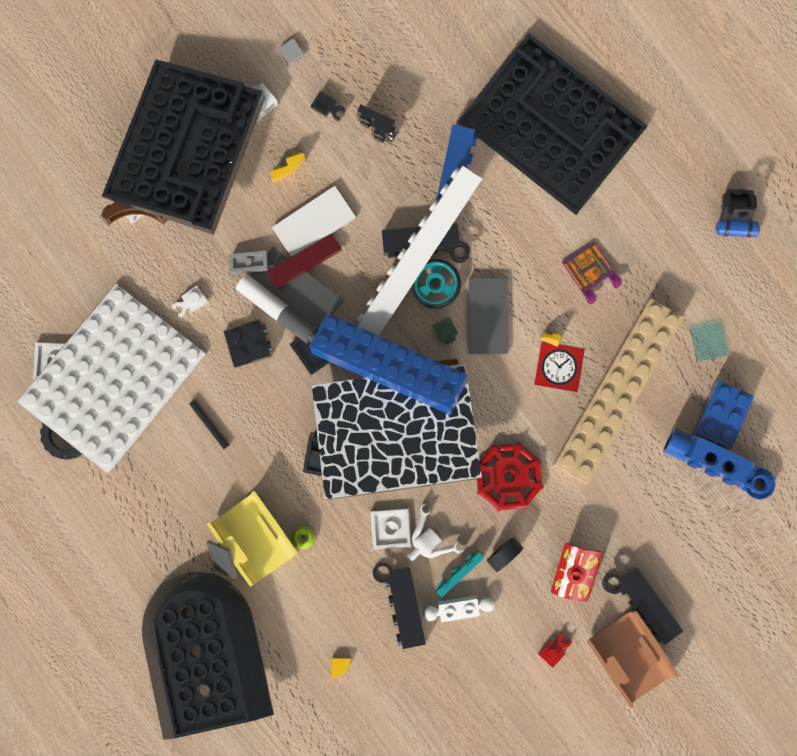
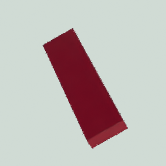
M331 233L269 269L267 274L276 288H279L342 251V248Z

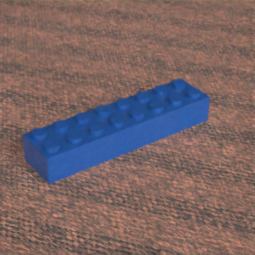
M328 313L309 346L313 355L449 415H452L468 382L466 373Z

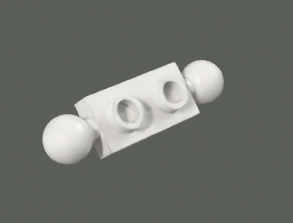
M476 595L438 601L439 608L426 606L423 609L422 615L427 621H433L437 616H440L441 622L480 616L479 609L485 612L492 611L495 607V601L492 597L485 596L478 602Z

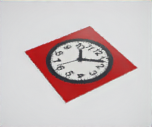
M541 342L534 385L578 392L585 350L562 345L556 347L550 343Z

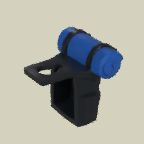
M727 189L721 199V208L724 211V216L716 224L715 230L717 235L724 237H757L760 232V226L757 221H754V212L757 209V197L754 195V190Z

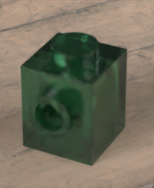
M450 317L432 325L440 345L443 343L448 345L456 340L455 337L458 336V332Z

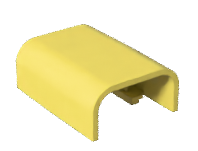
M253 491L243 501L207 524L220 545L230 549L234 565L250 587L299 553L256 491Z

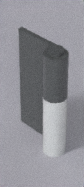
M274 247L268 252L269 269L288 259ZM267 271L252 272L250 276L245 275L236 286L237 291L306 344L312 342L326 314L333 315L344 301L307 272L279 288H276Z

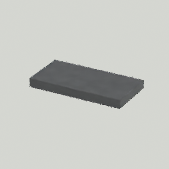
M469 278V354H508L507 278Z

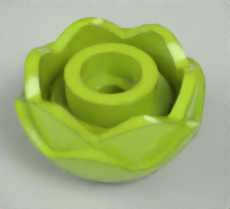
M299 525L293 530L291 535L293 544L300 549L310 548L316 540L314 530L306 525Z

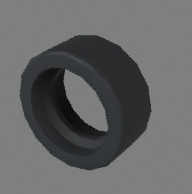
M512 537L500 546L487 559V562L495 572H499L521 553L523 546L515 537Z

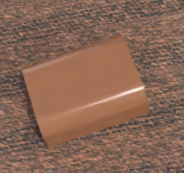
M635 610L623 615L587 640V644L630 708L634 707L632 704L634 701L673 676L679 677L663 649Z

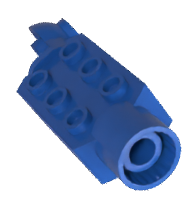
M674 428L663 449L664 453L683 462L687 461L686 465L694 469H704V473L711 477H721L722 482L730 486L737 485L738 488L746 491L754 499H766L775 490V478L770 471L764 468H757L752 461L699 436L687 434ZM706 454L710 456L709 463L706 461ZM724 463L728 466L727 471L724 470ZM758 478L763 483L760 489L755 486V480Z

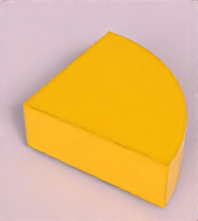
M543 332L540 339L558 347L562 335L555 332L553 335Z
M331 658V678L343 675L350 666L351 658Z

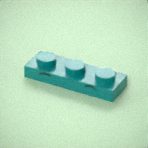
M472 552L465 559L466 563L462 567L458 565L451 571L452 576L448 580L444 578L436 585L438 587L436 590L438 595L442 598L484 557L479 552L476 554Z

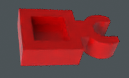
M563 632L557 636L556 643L550 640L538 653L552 668L566 654L562 649L572 644L571 639L567 643H562L561 639L565 635Z

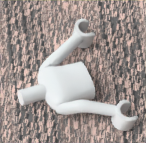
M426 504L421 505L419 509L421 516L412 536L415 549L407 555L408 558L413 561L420 554L427 558H433L452 551L458 554L462 553L465 547L462 550L456 548L460 541H457L452 546L435 550L442 543L435 532L428 527L420 534L426 517L431 513V510L428 513H424L422 508Z

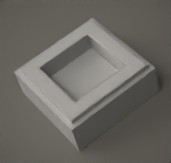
M294 38L278 48V51L288 65L304 56V52Z

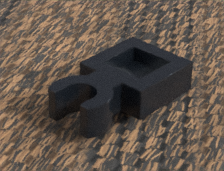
M319 91L310 106L311 109L326 118L329 113L332 114L333 119L340 122L341 118L336 113L338 111L346 112L343 106H335L336 100L322 91Z

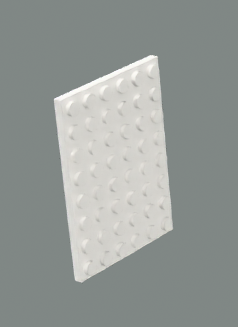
M115 284L17 402L109 474L201 362L206 353Z

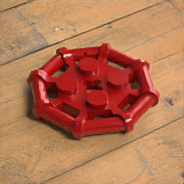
M521 442L503 445L493 444L480 460L482 479H477L478 491L476 492L494 506L498 512L512 509L525 510L541 489H544L541 472L542 461L527 450ZM514 451L513 457H501L500 452ZM519 454L523 455L531 463L527 466L518 459ZM495 455L498 461L492 468L487 467V463ZM530 468L534 469L535 482L529 481L528 469ZM507 471H510L511 474L515 476V478H513L511 482H508L507 479H504V475H507ZM484 472H489L490 485L485 486ZM527 485L533 487L523 498L521 493ZM493 488L501 495L499 501L488 490ZM505 496H517L518 501L505 502Z

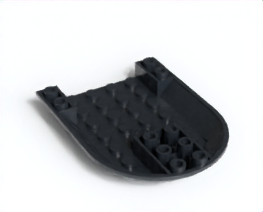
M207 572L181 574L164 583L150 599L142 622L143 645L163 740L216 730L274 715L253 615L243 594L228 580ZM191 608L192 616L188 617L186 610ZM194 646H198L201 650L198 657L192 654ZM202 685H206L209 688L207 696L202 695L200 692Z

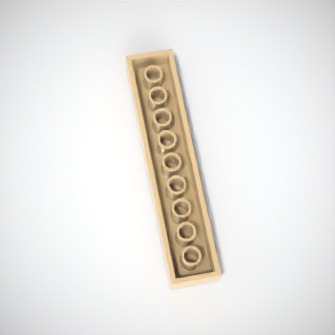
M653 299L647 301L553 466L585 485L589 484L684 317Z

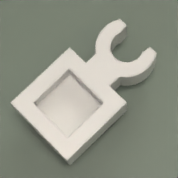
M196 285L181 296L184 300L182 303L176 302L172 307L173 309L182 307V312L178 316L183 317L189 308L194 312L205 305L208 300Z

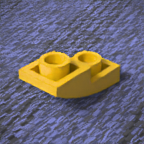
M292 153L289 155V158H286L288 166L280 165L274 167L273 171H270L273 182L280 181L299 169L306 161L304 153Z

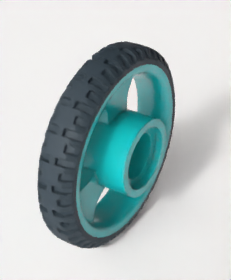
M441 259L429 260L412 284V291L416 299L424 306L435 309L443 308L450 305L458 297L461 289V278L457 269L449 262ZM429 268L432 274L427 277L426 286L419 287L420 276ZM442 268H446L451 272L454 278V285H447L444 277L440 274ZM440 280L441 285L438 288H432V282ZM444 292L447 295L446 299L438 302L426 299L429 293L440 295Z

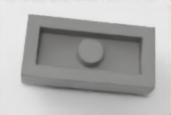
M264 250L229 254L230 273L233 275L268 271V252Z

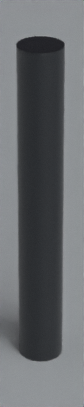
M193 400L189 405L223 450L229 447V443L196 400Z

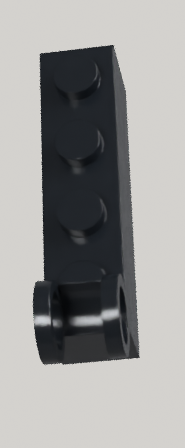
M458 223L451 225L432 255L437 254V251L445 250V253H450L452 260L456 263H463L468 259L470 248L467 243L459 241ZM421 227L382 230L384 256L397 258L403 248L407 250L410 245L408 242L409 238L414 232L417 234ZM462 247L465 249L466 255L464 257H457L454 254V250Z
M386 563L377 564L373 569L374 579L379 583H386V588L390 587L392 595H388L390 607L394 606L396 614H393L392 618L394 626L399 628V633L396 634L398 645H402L403 649L426 645L410 567L392 570ZM384 566L389 570V576L386 579H379L377 577L376 570L378 567Z
M633 567L621 577L616 574H608L603 578L602 586L606 592L611 594L621 593L622 596L626 594L630 600L628 602L632 610H637L640 613L642 620L647 627L651 628L653 631L652 635L658 643L661 642L663 645H666L683 632L637 567ZM615 577L618 580V587L615 590H610L607 585L608 580Z

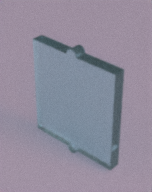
M721 323L704 324L702 327L690 329L697 362L707 359L715 360L717 357L728 355Z

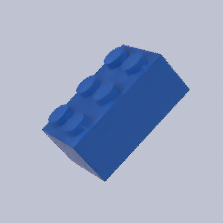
M719 380L714 382L692 435L699 436L726 450L732 449L754 395Z

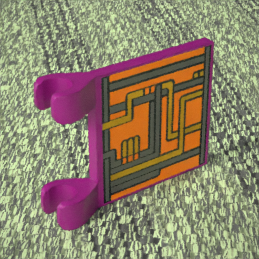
M594 242L562 262L590 305L596 301V297L590 289L605 279L609 278L614 288L621 286V279L613 271Z

